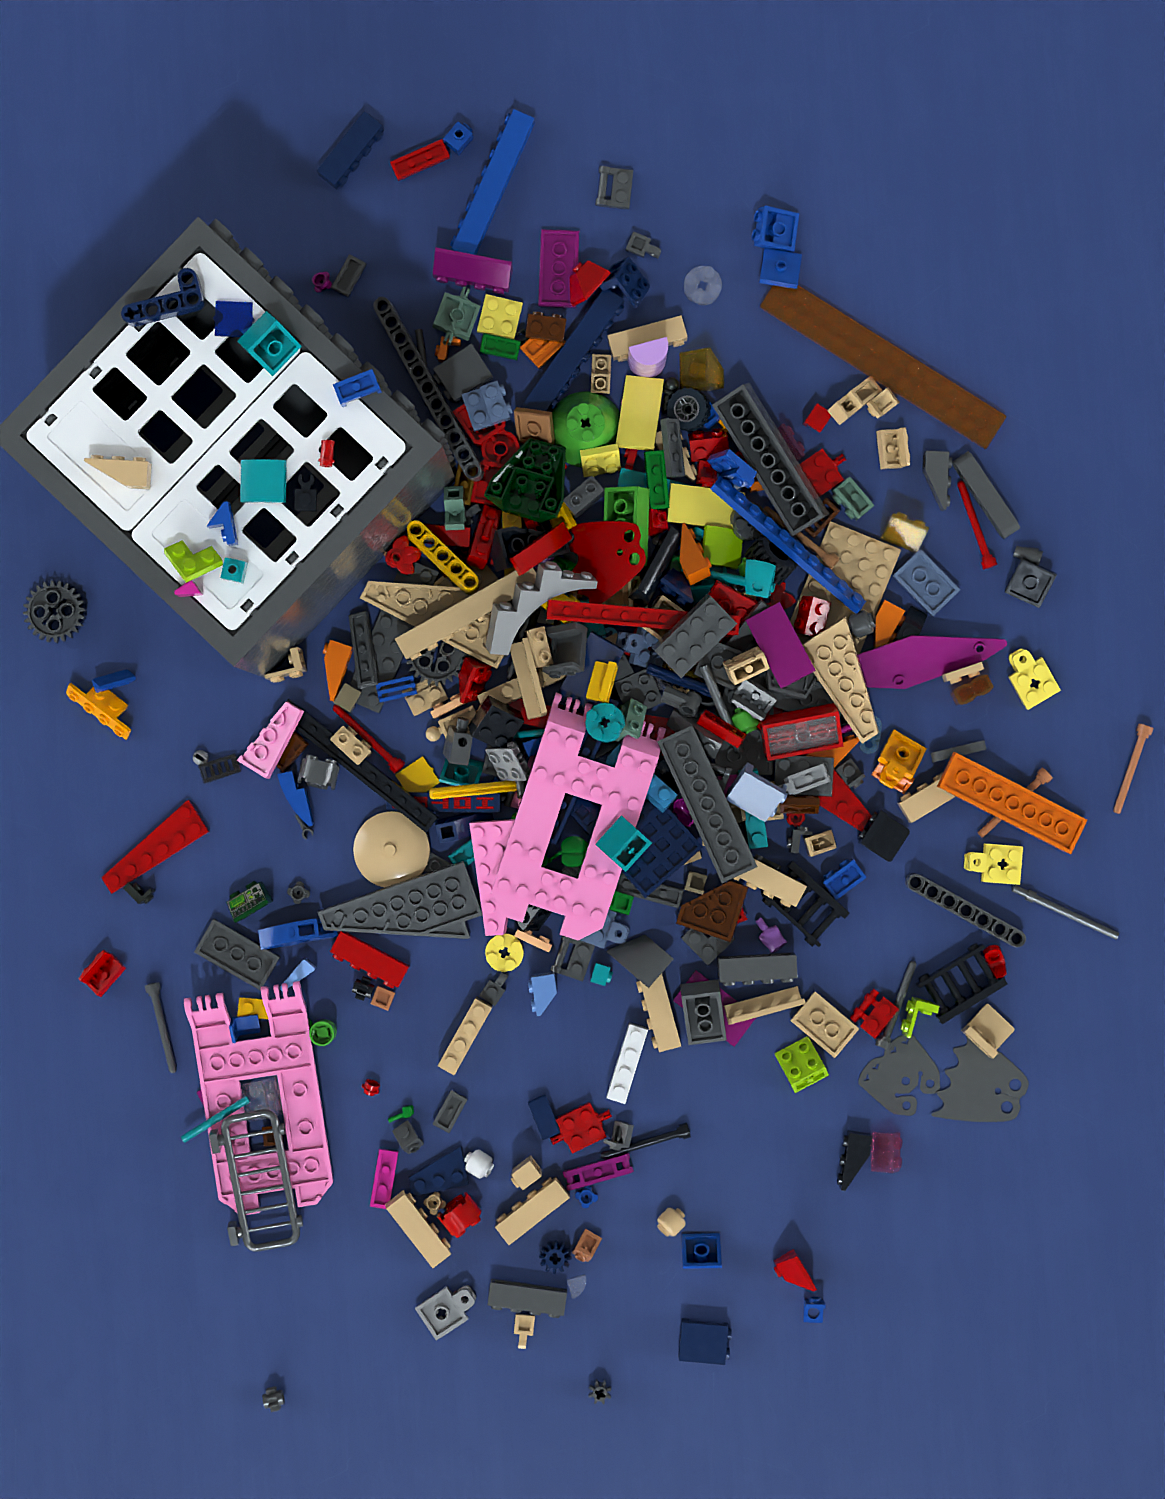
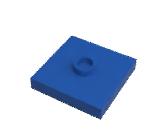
M764 248L759 283L797 289L802 254Z

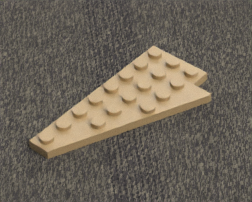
M368 581L360 599L417 627L471 595L464 593L459 587ZM492 612L488 613L489 618L480 623L478 620L471 623L473 627L464 632L461 629L454 633V638L445 642L496 669L504 655L490 654L485 647Z

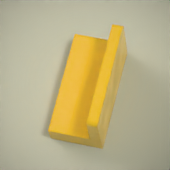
M611 661L608 664L595 662L586 694L587 699L609 703L618 670L617 663Z

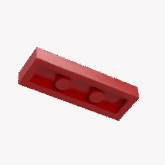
M441 139L393 160L390 164L397 180L400 181L450 159V155Z

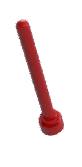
M959 481L957 486L983 556L981 558L982 568L985 570L998 565L996 558L989 553L964 481Z
M337 704L333 706V711L389 763V769L394 774L405 765L401 758L393 757Z

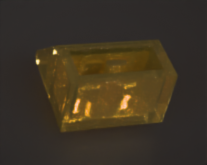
M893 513L888 518L880 539L916 553L929 527H926V523L923 521L907 519L908 516L903 513Z

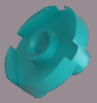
M600 703L587 712L586 729L594 739L601 742H612L621 735L620 733L625 726V717L622 711L615 705ZM603 718L610 720L606 728L601 725Z

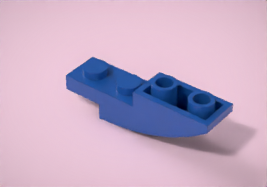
M316 918L258 930L260 949L263 950L298 945L302 942L338 937V932L324 930L321 920Z

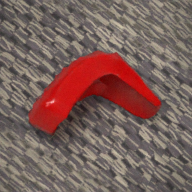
M998 945L986 947L983 953L996 978L1004 977L1007 974V969L1000 947Z

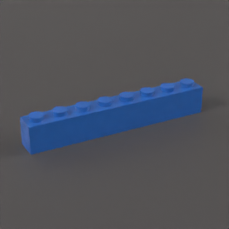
M513 109L512 114L508 113L504 122L506 127L504 131H500L497 137V142L499 143L496 149L493 148L489 155L491 161L488 166H484L481 173L483 179L480 184L477 183L473 192L475 197L473 201L470 200L465 210L467 215L465 219L461 218L459 222V233L457 236L454 235L451 240L450 246H452V251L477 255L535 125V118Z

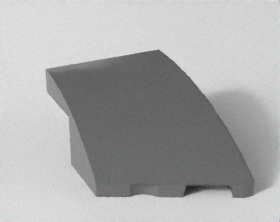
M645 934L607 950L609 955L648 988L673 961V958Z

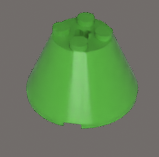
M590 391L576 392L563 398L552 410L555 445L566 448V463L582 468L580 450L616 444L620 412L607 397L599 393H591ZM588 424L590 427L582 428V425Z

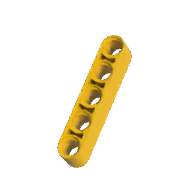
M417 520L409 522L407 525L409 540L464 593L468 595L475 594L479 589L477 575L422 522ZM414 529H419L421 531L419 534L411 533V531ZM433 542L434 545L432 547H426L425 543ZM440 555H446L448 557L446 560L443 561L438 559ZM460 568L461 572L456 574L452 572V569ZM467 581L475 582L471 587L465 585Z

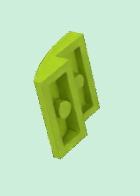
M704 525L702 544L704 553L702 555L704 558L708 557L712 566L738 569V565L741 562L743 540L734 534V529Z

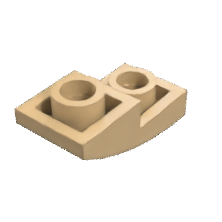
M592 354L591 393L610 394L611 355Z

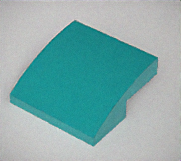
M241 460L240 502L286 503V460Z

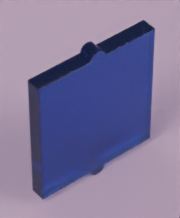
M216 301L215 316L213 317L215 321V336L241 337L252 326V322L255 321L253 318V302Z

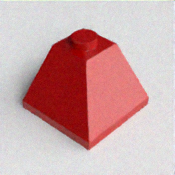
M589 260L584 263L579 262L572 269L574 273L570 276L571 305L574 307L587 300L611 274L609 270Z
M794 1249L774 1260L776 1266L773 1268L779 1278L783 1276L784 1280L813 1292L817 1290Z

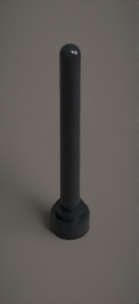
M683 1123L674 1131L631 1143L629 1148H621V1151L613 1149L601 1153V1158L608 1159L677 1137L679 1139L691 1138L688 1125Z

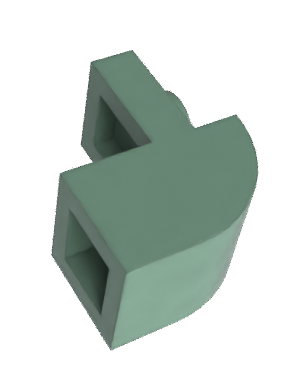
M444 487L445 530H464L466 522L464 487Z

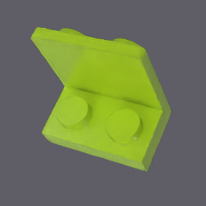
M912 997L911 1001L908 1000L905 1011L908 1013L906 1019H903L900 1030H903L902 1034L907 1038H911L918 1011L932 1016V1012L938 1014L940 1006L934 1002Z
M808 1036L775 1053V1057L795 1093L829 1076L826 1067Z

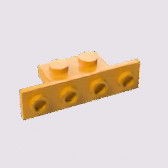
M70 683L68 685L66 694L72 701L78 702L86 712L96 716L100 723L110 727L117 736L123 737L125 740L129 738L131 729L118 719L127 709L128 704L110 690L97 693L93 686L85 694L74 684Z

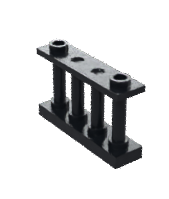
M791 861L787 865L790 869L787 876L793 879L799 877L804 882L803 884L807 886L801 899L813 890L818 895L816 897L817 900L797 922L788 914L795 906L791 905L790 908L784 906L782 909L774 901L777 898L776 896L772 899L761 893L764 897L762 901L769 908L773 905L806 936L804 940L812 947L814 945L820 947L821 944L817 941L820 935L836 918L839 919L841 916L845 919L850 913L794 861ZM827 903L832 908L830 910L831 913L812 934H809L803 928L804 924L822 905Z
M975 943L969 946L966 953L932 974L926 973L918 978L919 982L915 983L919 988L925 986L933 1001L940 1006L939 1014L936 1016L939 1023H946L1008 985L1004 977L996 978L980 952L986 948L983 944L978 945ZM972 956L975 957L988 978V984L984 987L978 986L964 963L965 960ZM955 966H958L972 989V994L966 998L961 995L947 972ZM939 976L943 978L955 998L954 1002L956 1004L950 1008L944 1004L931 981Z

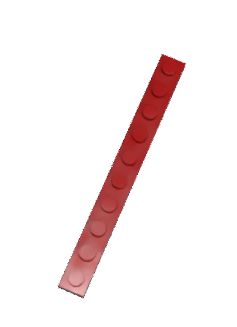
M548 600L546 619L671 629L689 611ZM729 615L737 625L727 634L738 635L740 616Z

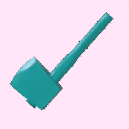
M746 559L745 577L710 570L711 576L707 578L745 586L746 594L768 598L775 589V583L773 582L776 565L760 560Z

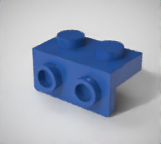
M845 859L839 864L840 868L835 872L831 870L823 876L825 879L821 882L835 900L867 878L854 859Z

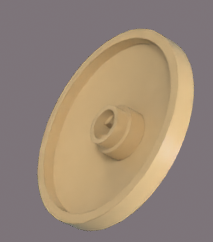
M390 811L371 817L361 826L354 841L353 851L356 865L362 875L373 884L385 888L420 876L428 864L431 848L426 832L401 812Z

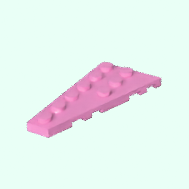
M515 819L469 823L485 936L504 935L507 930L508 918L503 916L491 891Z

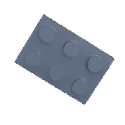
M921 549L892 576L931 617L940 611L960 591Z

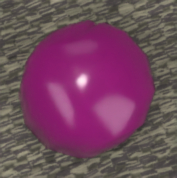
M683 797L677 798L673 803L674 809L672 813L677 815V819L685 827H689L694 821Z

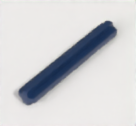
M649 663L646 669V673L712 698L707 685L703 682L687 676L680 678L674 671Z

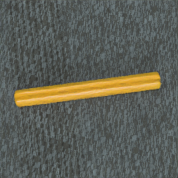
M500 781L431 788L429 796L432 799L513 792L517 791L515 781Z

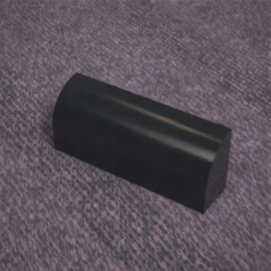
M672 526L660 537L647 562V566L644 567L628 597L644 608L649 604L660 580L663 578L681 544V535Z

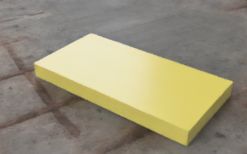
M626 375L616 444H618L619 448L654 451L664 379Z
M670 484V508L667 509L668 522L702 527L710 525L733 529L730 517L734 509L710 488Z

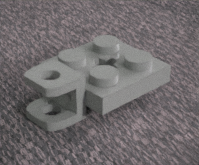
M469 1285L462 1286L453 1293L446 1286L417 1305L415 1310L437 1341L469 1319L465 1311L473 1306L476 1295ZM438 1309H445L447 1311L445 1313L446 1317L438 1316Z

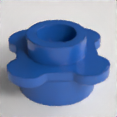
M588 1185L584 1186L582 1191L576 1192L575 1198L580 1201L583 1208H588L590 1204L598 1200V1195L594 1194L592 1187Z

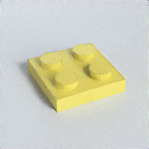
M486 294L477 333H486L515 340L523 303Z
M618 444L580 450L584 477H595L605 473L612 474L621 470Z

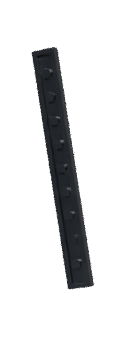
M287 699L286 702H290L304 711L295 729L424 832L429 831L439 818L435 813L366 758L359 765L354 763L330 740L334 735L332 731L292 699Z

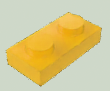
M239 997L237 1017L257 1014L259 1019H268L262 999Z

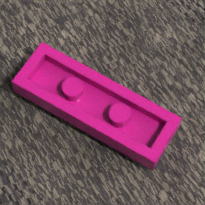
M379 1149L370 1207L386 1209L385 1204L391 1200L399 1151Z

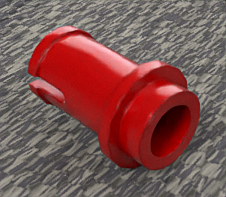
M321 441L320 459H318L321 467L330 468L335 463V460H333L334 441Z

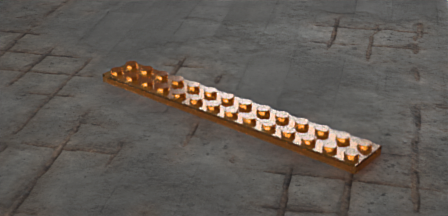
M773 285L760 305V308L867 376L872 377L883 386L889 387L891 391L985 450L1007 417L799 285L797 289Z

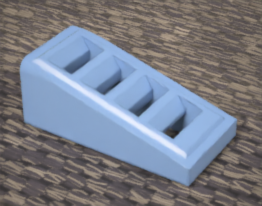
M304 958L284 983L289 988L293 985V982L300 981L317 967L307 958Z

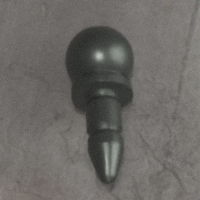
M673 377L667 378L664 382L665 390H663V393L666 395L662 403L663 414L667 412L666 407L671 395L675 394L679 388L678 380Z

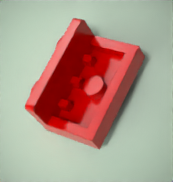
M720 428L707 432L698 430L688 434L691 462L707 461L710 455L729 449L727 432Z
M802 596L797 618L794 622L796 634H803L813 638L825 630L832 602L813 596Z
M102 950L95 956L94 961L83 970L78 979L87 984L97 996L102 997L124 972L126 967L112 953Z

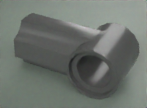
M666 686L660 701L679 709L683 716L692 718L695 716L702 698L697 693L688 692L686 694Z

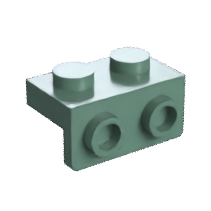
M848 477L832 491L834 494L832 498L838 505L842 504L846 510L844 512L851 520L854 518L857 521L875 506L851 477Z
M631 698L618 707L625 717V726L620 733L621 735L615 740L617 742L627 735L636 739L641 735L647 706Z

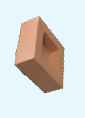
M377 986L370 1004L389 1011L396 992Z

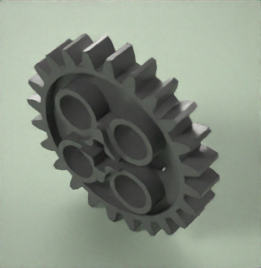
M51 580L50 586L47 582H43V588L37 585V592L30 591L33 597H26L29 604H23V606L28 608V611L23 612V614L28 616L24 622L31 623L28 629H35L33 635L36 636L40 633V640L46 637V641L51 642L53 638L54 642L58 643L59 638L65 642L66 635L73 638V631L79 633L76 627L83 626L80 619H86V617L82 616L81 613L87 611V609L81 608L85 601L78 600L82 595H75L76 588L69 590L70 584L67 583L63 587L62 581H59L56 586L55 581ZM56 593L58 600L55 603H51L50 596ZM67 606L72 607V613L69 616L64 614V609ZM43 607L45 615L39 618L37 611ZM53 608L57 609V610H56V612L58 613L57 615H52V614H53V611H52ZM58 620L60 624L57 630H53L51 627L52 622Z
M442 641L439 655L442 657L437 658L434 672H431L434 660L431 654L436 652L437 647L431 651H428V649L421 651L422 656L413 661L409 660L406 664L412 665L409 669L410 672L416 671L414 678L421 676V683L426 679L428 680V686H430L432 681L435 682L436 687H438L439 681L445 686V680L448 679L452 683V676L459 678L457 671H460L461 664H463L464 660L462 658L467 657L468 654L462 653L461 650L453 647L454 650L451 653H445L443 646L447 643ZM421 658H428L430 664L427 667H422L419 664ZM442 662L449 665L448 670L445 672H441L438 669V665Z

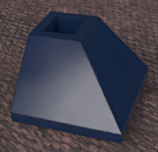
M672 568L660 580L658 589L660 595L671 599L684 611H690L694 601L690 584L683 574Z

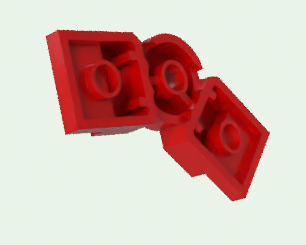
M463 404L452 412L474 446L481 447L484 459L480 462L484 469V476L480 481L474 482L470 502L497 507L484 496V493L491 478L520 448L519 442L511 432L505 431L506 422L474 432L466 406ZM499 445L505 446V453L497 454L495 452L496 447Z

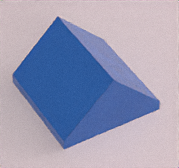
M720 1233L681 1234L683 1269L722 1268Z

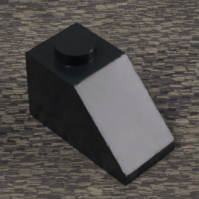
M910 606L902 625L896 632L894 641L911 635H919L928 614Z

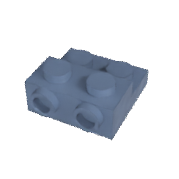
M498 381L461 394L474 432L510 420L509 414L513 412L510 403H505L503 396L506 395L503 384L499 385Z

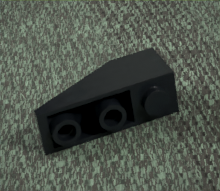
M848 1130L847 1135L843 1136L842 1146L845 1147V1151L840 1156L842 1172L838 1173L837 1185H840L839 1188L842 1191H846L870 1156L873 1137L870 1133Z

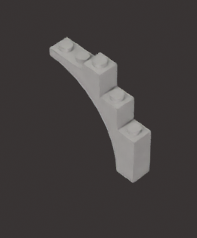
M551 561L539 563L535 584L531 582L516 583L512 605L508 602L493 603L485 645L490 654L509 655L512 642L519 628L539 606L566 592L580 589H596L598 581L589 572H581L580 574L569 570L562 571L555 562Z

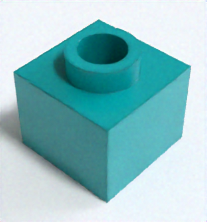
M225 557L220 578L244 584L248 563ZM231 566L236 567V572L233 574L229 572Z
M596 962L590 982L603 986L606 985V982L610 983L613 974L610 971L611 967Z

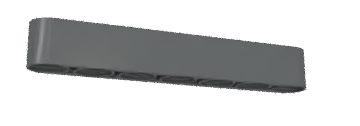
M912 873L906 877L905 885L909 890L1008 945L1021 947L1025 944L1026 936L1017 928L919 874ZM913 877L919 879V885L915 888L910 885V880ZM931 886H934L936 889V894L933 897H929L927 894V889ZM946 896H951L953 899V903L950 906L944 904ZM964 905H968L970 911L967 915L963 916L961 908ZM984 914L986 916V922L985 924L980 925L978 923V917ZM997 924H1002L1003 931L1000 934H996L994 930ZM1018 933L1020 936L1018 943H1013L1011 940L1012 935Z

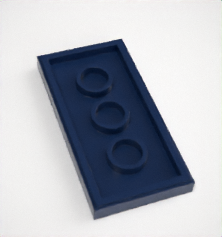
M592 631L586 643L584 672H579L572 676L567 675L558 693L562 694L561 702L565 704L567 697H572L570 707L573 708L576 699L580 700L577 711L581 714L584 713L586 703L593 704L592 707H594L597 701L587 699L586 694L595 662L608 664L611 661L618 665L626 650Z

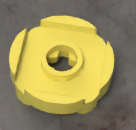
M505 933L490 939L485 949L487 962L493 969L507 972L519 966L523 959L524 951L517 937ZM507 947L510 955L502 958L499 950Z

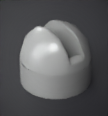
M198 750L193 754V761L197 765H205L209 760V755L204 750ZM196 755H200L201 757L205 758V760L201 761L199 758L196 757Z

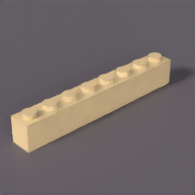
M532 568L519 576L515 570L395 638V641L405 658H411L413 661L422 656L421 651L425 649L431 651L438 647L437 642L442 639L446 642L454 638V633L461 629L464 632L473 627L471 623L478 620L480 623L489 618L488 613L492 612L493 603L500 604V602L513 601L516 583L531 582L535 584L536 572Z

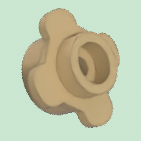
M434 1192L433 1195L424 1200V1205L430 1210V1214L436 1215L441 1208L444 1209L446 1207V1202L441 1199L439 1192Z

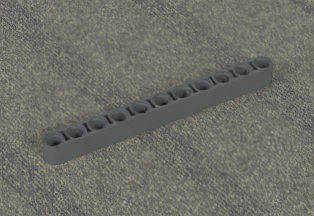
M378 297L373 304L374 310L438 427L445 434V439L448 441L447 443L464 474L474 482L480 481L484 476V469L394 305L387 298ZM388 304L385 311H380L381 305ZM392 320H397L396 325L390 328L389 323ZM401 336H405V342L398 344V339ZM414 352V358L407 360L408 354ZM424 369L423 375L416 377L417 370ZM428 385H432V391L425 393V388ZM441 401V408L434 410V404ZM446 418H451V423L448 426H443V421ZM459 434V441L452 443V437ZM469 451L467 459H461L462 452ZM478 467V473L475 476H470L471 469Z

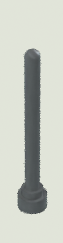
M915 961L909 962L894 1003L899 1008V1011L888 1023L883 1035L877 1038L876 1046L887 1050L891 1048L892 1039L890 1037L917 965Z
M160 982L145 985V990L152 998L169 1072L175 1073L177 1068L159 998Z

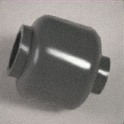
M861 610L857 614L854 613L849 616V628L851 634L853 633L855 637L861 638L873 633L876 622L871 612L868 613L866 610Z

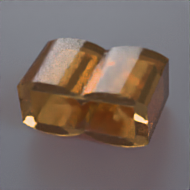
M981 675L971 679L968 684L955 687L950 692V695L956 705H963L973 701L977 696L989 693L994 686L988 675Z

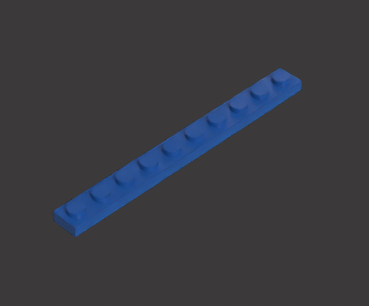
M721 476L710 488L716 495L855 614L862 609L866 601L859 593L852 590L844 580H841L830 568L823 565L815 555L809 553L801 543L795 541L786 530L781 529L772 518L766 516L757 505L752 504L743 493L738 492L728 480L723 479Z

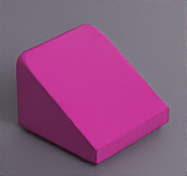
M192 580L183 584L174 592L178 597L203 595Z

